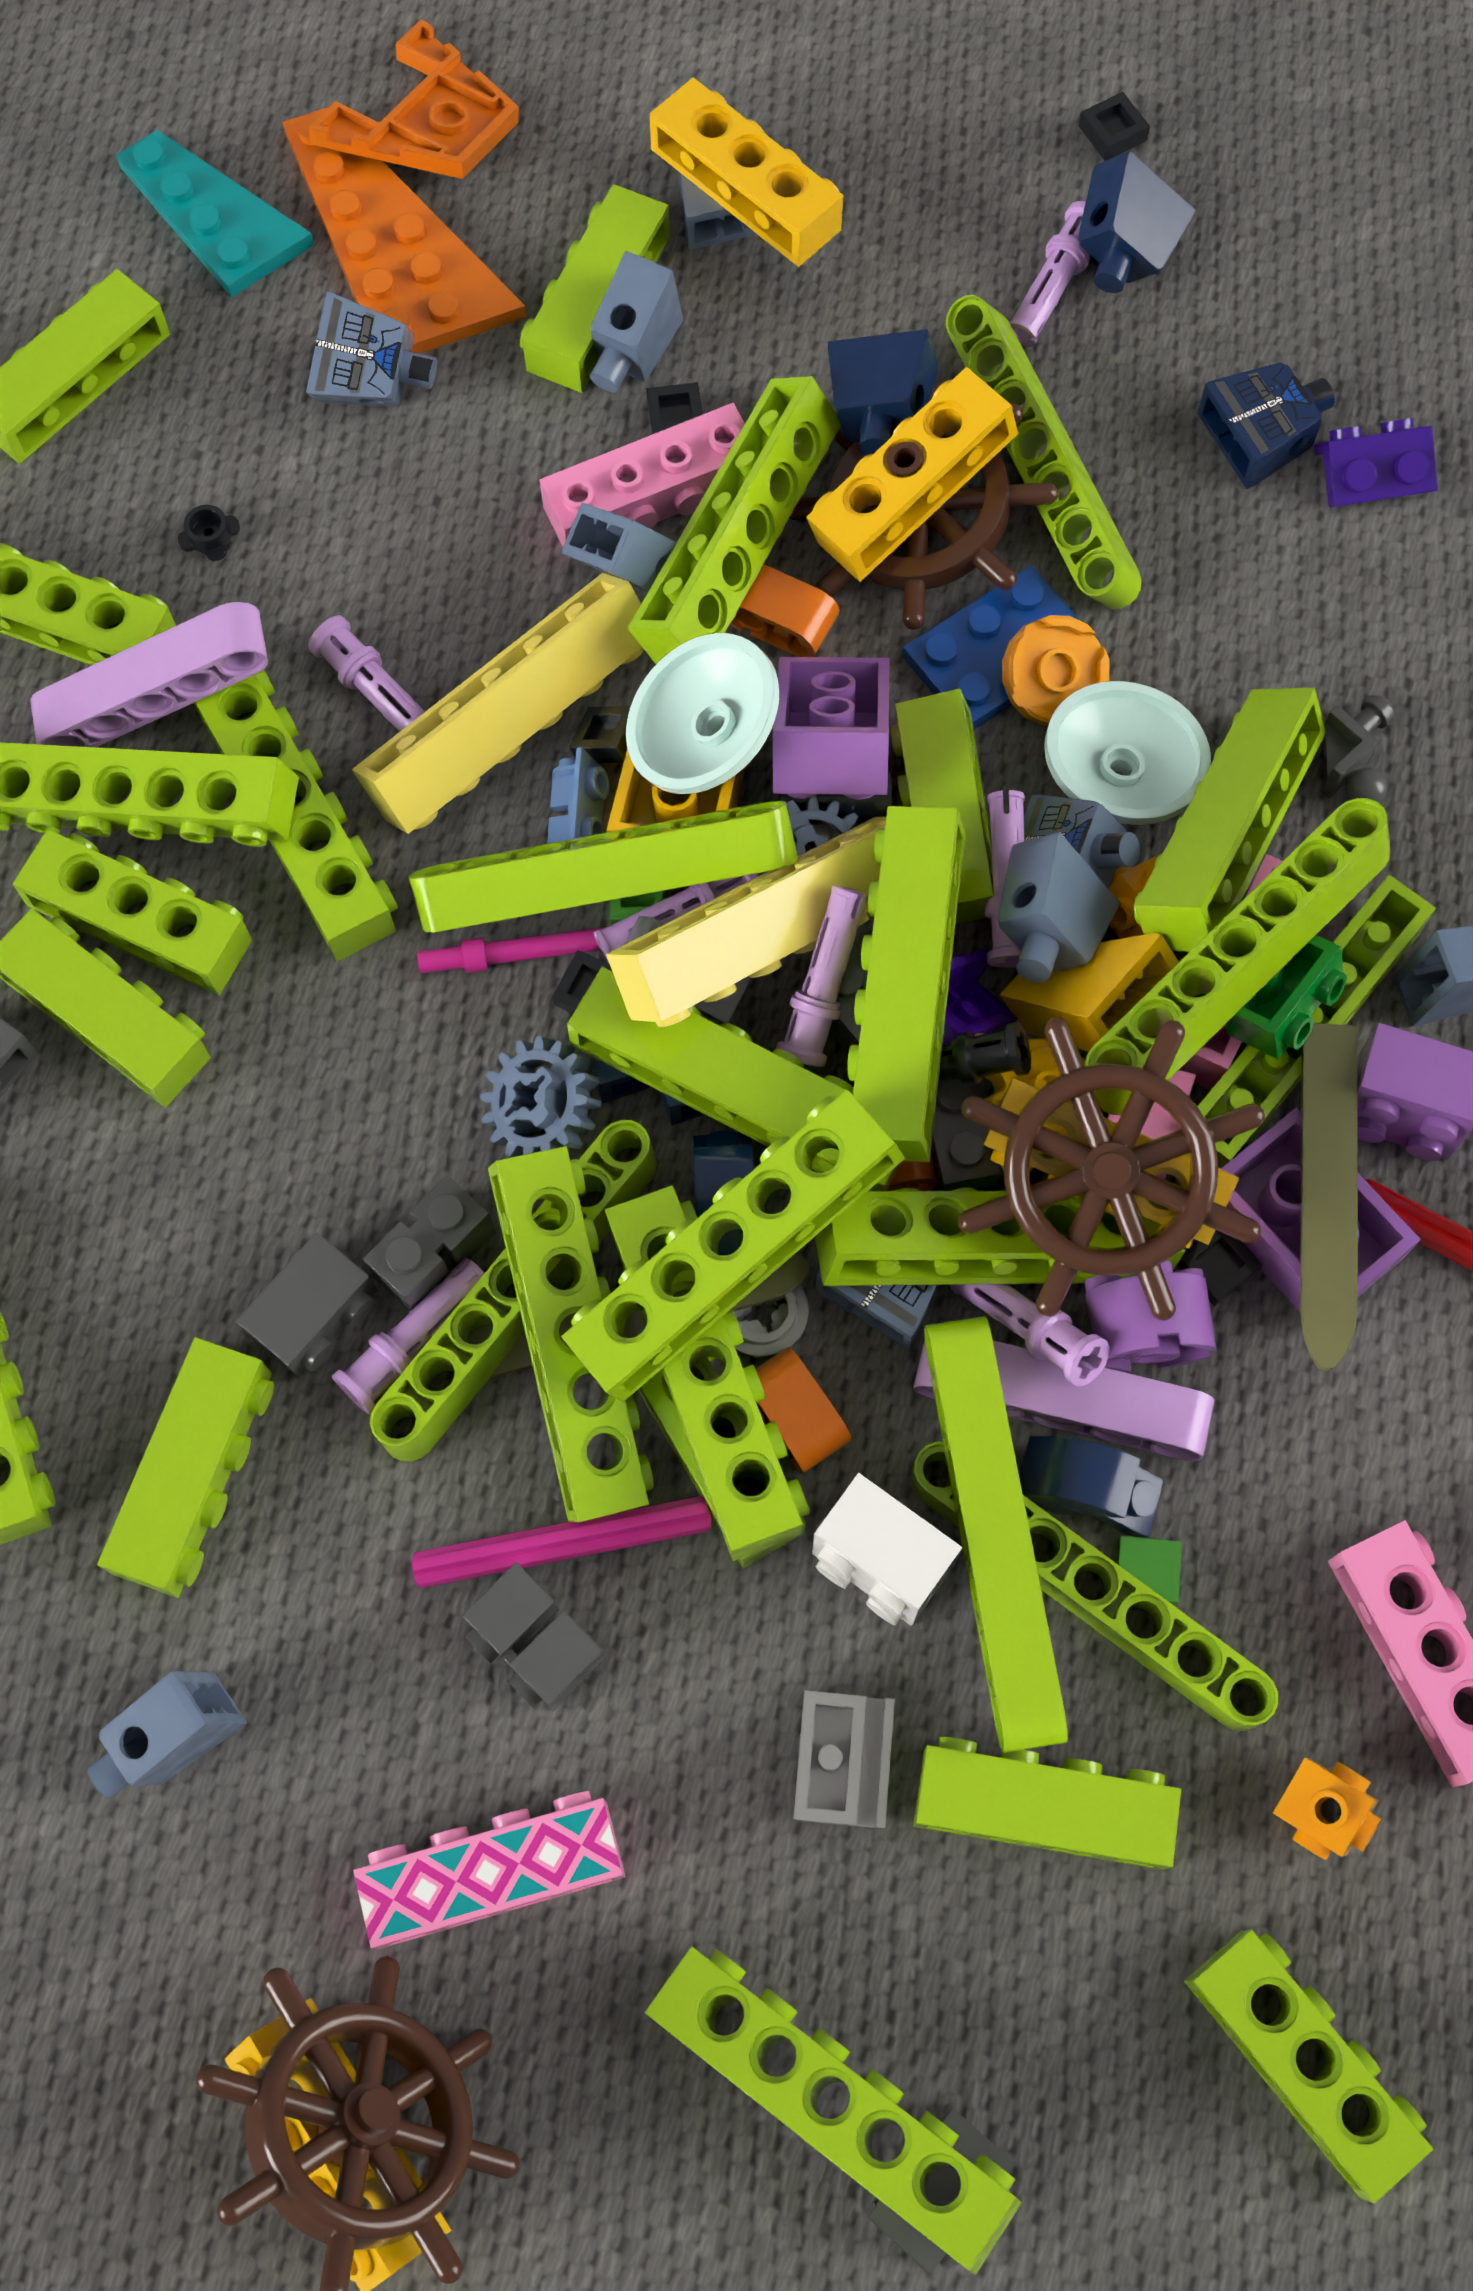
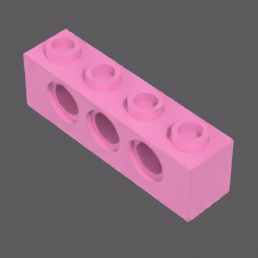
M1406 1520L1339 1552L1328 1563L1451 1787L1455 1788L1473 1782V1725L1466 1724L1460 1720L1455 1713L1453 1705L1457 1692L1465 1693L1473 1699V1639L1463 1623L1466 1620V1612L1460 1599L1451 1588H1443L1431 1566L1434 1565L1435 1559L1428 1542L1418 1531L1412 1532ZM1393 1579L1401 1580L1411 1587L1415 1596L1412 1609L1401 1608L1391 1598L1389 1588ZM1425 1635L1435 1637L1443 1644L1446 1651V1660L1442 1667L1429 1663L1424 1657L1421 1643Z

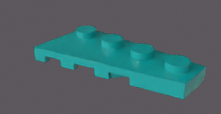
M158 130L116 155L119 166L231 297L314 246L312 233Z

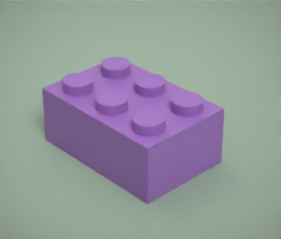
M779 657V704L773 724V793L788 794L791 797L800 799L811 798L817 794H844L852 799H866L873 795H887L889 658Z
M1295 1108L1221 1169L1239 1178L1226 1207L1254 1219L1260 1225L1261 1233L1259 1238L1252 1243H1242L1263 1265L1260 1270L1300 1312L1301 1112ZM1357 1172L1359 1297L1400 1263L1421 1239Z

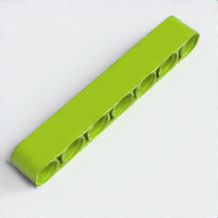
M965 295L959 298L950 307L946 316L947 332L965 367H968L1008 403H1017L1021 406L1025 402L1023 418L1016 425L1018 435L1006 445V448L1025 484L1049 482L1057 487L1058 497L1054 503L1036 506L1076 585L1084 594L1111 609H1122L1129 606L1137 598L1141 590L1142 580L1140 572L1014 330L1005 316L982 298L975 295ZM981 323L980 327H979L978 330L975 332L977 326ZM1003 362L1001 369L995 374L998 366ZM1047 443L1044 453L1037 458L1040 449ZM1069 485L1067 494L1059 500L1061 491ZM1092 527L1089 538L1080 544L1083 533ZM1114 570L1112 581L1102 588L1106 575Z
M1356 798L1339 806L1091 1048L1087 1054L1085 1065L1115 1063L1143 1068L1156 1038L1152 1037L1158 1035L1165 1022L1175 1020L1183 1025L1185 1036L1166 1076V1079L1169 1080L1386 866L1390 859L1391 851L1388 819L1384 807L1377 801L1368 798ZM1247 954V955H1244V956H1241V957H1235V956H1238V955ZM1206 994L1205 996L1194 997L1196 995ZM1101 1089L1095 1090L1094 1093L1103 1111L1111 1115H1121L1131 1091Z
M770 801L438 864L413 872L409 875V880L423 931L440 932L772 871L795 863L798 860L786 802Z
M619 1120L608 1125L578 1160L585 1181V1194L578 1195L579 1201L584 1195L593 1191L605 1194L597 1205L591 1207L581 1206L583 1218L590 1217L594 1222L599 1244L610 1232L604 1210L637 1198L653 1179L657 1171V1159L648 1133L641 1124L632 1120ZM637 1148L641 1150L639 1155L632 1161L619 1162L615 1160L617 1154L624 1149ZM545 1200L532 1215L535 1223L545 1230H555L560 1222V1212L557 1206L549 1200ZM506 1248L372 1410L370 1417L372 1433L393 1458L400 1461L413 1462L429 1453L489 1380L491 1374L525 1330L517 1297H505L507 1288L513 1283ZM551 1258L546 1266L547 1280L553 1287L562 1290L574 1276L573 1269L566 1260ZM482 1325L493 1327L491 1335L484 1342L479 1344L467 1343L470 1333L476 1327ZM444 1371L455 1372L454 1379L447 1388L440 1391L429 1390L432 1379L438 1373ZM406 1417L416 1418L415 1426L411 1433L400 1439L391 1438L392 1429L399 1420Z
M986 1316L925 1325L924 1337L927 1359L1001 1750L1003 1753L1067 1743L1068 1731L988 1319Z
M937 1441L926 1445L918 1453L912 1469L911 1484L915 1494L924 1503L959 1528L951 1485L945 1488L935 1487L925 1479L923 1468L928 1463L934 1461L947 1463L943 1442ZM1023 1495L1030 1535L1041 1534L1046 1536L1053 1543L1055 1549V1557L1047 1562L1036 1561L1041 1590L1224 1726L1232 1730L1246 1731L1265 1723L1274 1715L1278 1706V1691L1274 1681L1265 1672ZM1081 1571H1092L1098 1574L1105 1585L1103 1598L1088 1600L1082 1597L1074 1585L1075 1574ZM1142 1608L1151 1614L1156 1624L1153 1637L1148 1639L1139 1638L1131 1633L1126 1624V1613L1129 1609ZM1193 1646L1204 1654L1207 1661V1669L1204 1676L1192 1677L1180 1668L1178 1663L1180 1647ZM1234 1684H1245L1256 1693L1258 1709L1254 1716H1244L1233 1707L1230 1700V1692Z

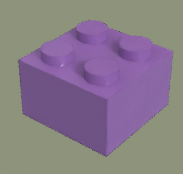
M1378 1023L1357 1056V1139L1370 1143H1379L1383 1140L1405 1146L1406 1152L1411 1156L1422 1160L1435 1161L1440 1158L1448 1160L1473 1130V1051Z

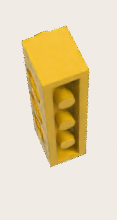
M693 77L650 112L651 150L796 266L800 267L841 231L843 194L839 192L835 184L829 179L818 176L801 162L796 153L781 147L767 136L755 121L746 119L734 110L717 91L709 90Z

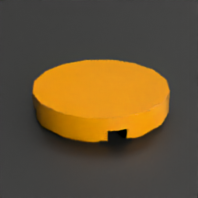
M1049 615L1024 625L1009 641L1002 660V683L1010 703L1024 718L1039 725L1048 726L1055 710L1068 696L1086 686L1109 682V657L1105 647H1101L1099 641L1094 636L1097 634L1088 624L1071 616Z

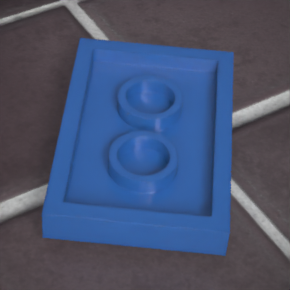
M1031 565L1017 574V583L1012 589L1002 590L996 587L905 645L902 657L933 695L961 689L971 711L973 729H976L1012 705L1002 683V660L1009 641L1024 625L1049 615L1071 616L1077 620L1079 619L1035 567Z

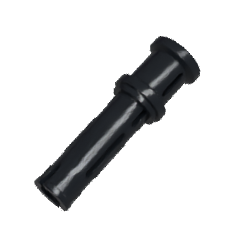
M1019 1021L1009 1023L1006 1026V1030L977 1036L971 1031L962 1032L954 1037L952 1043L943 1044L938 1082L960 1079L962 1083L973 1085L980 1083L983 1076L1014 1071L1017 1076L1029 1074L1031 1069V1053L1028 1038L1022 1024ZM848 1077L849 1084L854 1088V1081H850Z

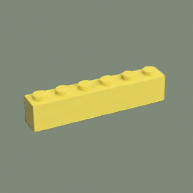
M601 573L352 769L353 773L383 818L407 834L427 826L436 818L440 808L454 797L464 795L474 789L484 773L497 763L505 762L514 757L520 751L521 744L538 730L549 728L558 722L563 715V711L577 699L597 691L602 686L607 675L620 665L637 659L644 649L627 628L641 603L629 581Z
M874 817L799 855L795 863L768 871L607 953L606 956L630 1019L656 1022L658 1027L676 1024L690 1016L689 1008L701 1001L713 1002L723 999L737 990L736 982L748 976L756 978L778 970L782 966L780 959L791 953L802 954L814 950L827 911L832 886L838 885L842 889L846 887L868 895L870 882L879 881L881 864H877L875 861L874 842L876 830L878 828H885L886 817ZM868 900L858 926L869 920Z

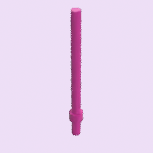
M606 927L486 943L484 937L461 940V946L417 951L419 971L422 974L465 968V973L488 971V965L569 955L575 954L577 950L582 952L600 951L594 932Z

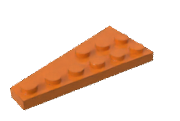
M328 107L282 122L289 145L356 303L407 325L414 334L411 352L421 354L527 317L526 306L383 161L310 143L309 125Z

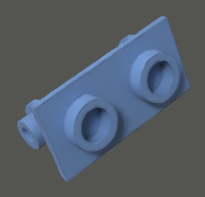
M582 747L576 748V759H561L558 767L552 771L550 808L554 812L568 810V815L549 817L547 844L605 833L602 819L604 799L609 794L608 775L606 770Z

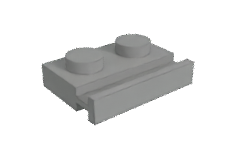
M804 1690L793 1821L885 1829L895 1699L868 1698L867 1696Z

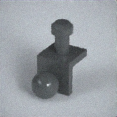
M1372 695L1362 703V712L1354 719L1338 705L1329 712L1324 723L1326 734L1323 738L1326 783L1322 793L1329 799L1344 785L1348 800L1368 798L1381 804L1386 798L1388 783L1384 775L1374 768L1364 767L1367 765L1379 741L1371 732L1376 728H1385L1394 719V710L1386 698Z

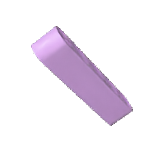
M230 602L220 605L39 690L30 699L36 744L98 747L258 674L268 665L259 610L256 606L245 602Z
M924 1340L913 1389L920 1395L935 1399ZM993 1341L1008 1417L1186 1461H1200L1203 1459L1214 1406V1398L1210 1395L1191 1388L1108 1368H1103L1101 1373L1089 1384L1077 1387L1067 1381L1064 1376V1370L1051 1361H1040L1034 1358L1026 1348Z

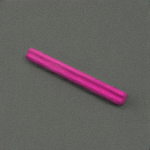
M698 1496L627 1510L579 1523L566 1522L416 1552L412 1557V1570L417 1586L427 1588L506 1572L515 1562L522 1568L704 1533L712 1529V1517L705 1497Z

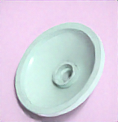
M729 633L703 635L685 642L668 653L645 677L633 699L628 714L626 743L629 756L637 771L654 786L676 794H692L706 791L726 782L739 773L759 752L776 718L779 704V683L772 662L753 642L742 636Z
M1110 681L1096 683L1068 696L1052 715L1044 742L1048 768L1061 790L1069 798L1096 801L1102 804L1122 824H1154L1181 814L1189 806L1198 782L1203 780L1211 765V752L1207 737L1191 712L1171 696L1155 688L1133 682Z

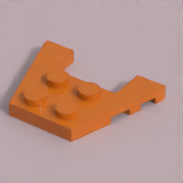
M421 19L396 42V59L428 76L380 122L334 101L309 125L310 143L316 146L464 179L518 124L519 106L480 70L473 73L461 62V53L450 43L445 45L440 43L434 37V28L428 22Z

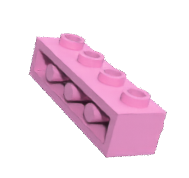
M734 402L539 479L543 508L562 546L564 547L582 502L632 519L650 529L657 522L676 514L689 515L694 513L745 425Z

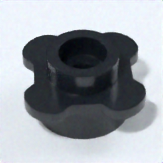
M200 505L193 508L186 515L184 520L185 531L178 535V543L181 549L186 552L196 550L206 554L209 560L218 561L227 555L226 546L231 537L239 533L240 524L235 516H225L223 511L216 506ZM206 531H214L211 536L204 535Z

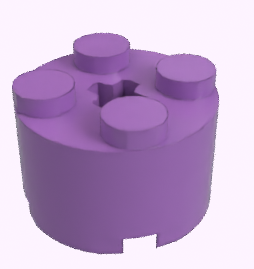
M1164 1261L1160 1264L1176 1305L1174 1316L1166 1321L1158 1320L1152 1315L1137 1273L1136 1276L1120 1279L1118 1275H1102L1087 1279L1085 1281V1297L1091 1334L1101 1336L1108 1342L1110 1347L1109 1357L1104 1368L1121 1372L1131 1371L1130 1359L1132 1363L1136 1364L1157 1363L1158 1368H1168L1200 1361L1209 1357L1210 1351L1216 1352L1209 1296L1203 1270L1190 1268L1173 1271L1171 1262Z

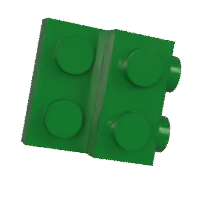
M1315 935L1226 1023L1228 1035L1276 1059L1280 1058L1288 1046L1296 1050L1302 1047L1313 1028L1314 1020L1311 1017L1321 1002L1328 1006L1333 1005L1344 990L1347 976L1343 969L1341 946ZM1242 954V955H1238V956H1235V957H1241V956H1244V955H1247V954ZM1200 994V995H1196V996H1194V997H1201V996H1205L1206 994Z

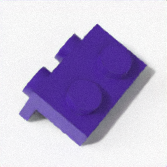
M1413 418L1380 423L1381 433L1362 436L1361 426L1329 431L1330 441L1314 445L1315 456L1323 454L1329 508L1438 491L1433 426L1414 428Z
M987 949L967 955L960 953L952 958L942 1045L952 1043L954 1037L962 1032L971 1031L976 1035L1006 1030L1007 1024L1016 1022L1018 1019L978 982L989 966L987 963V953L989 951Z

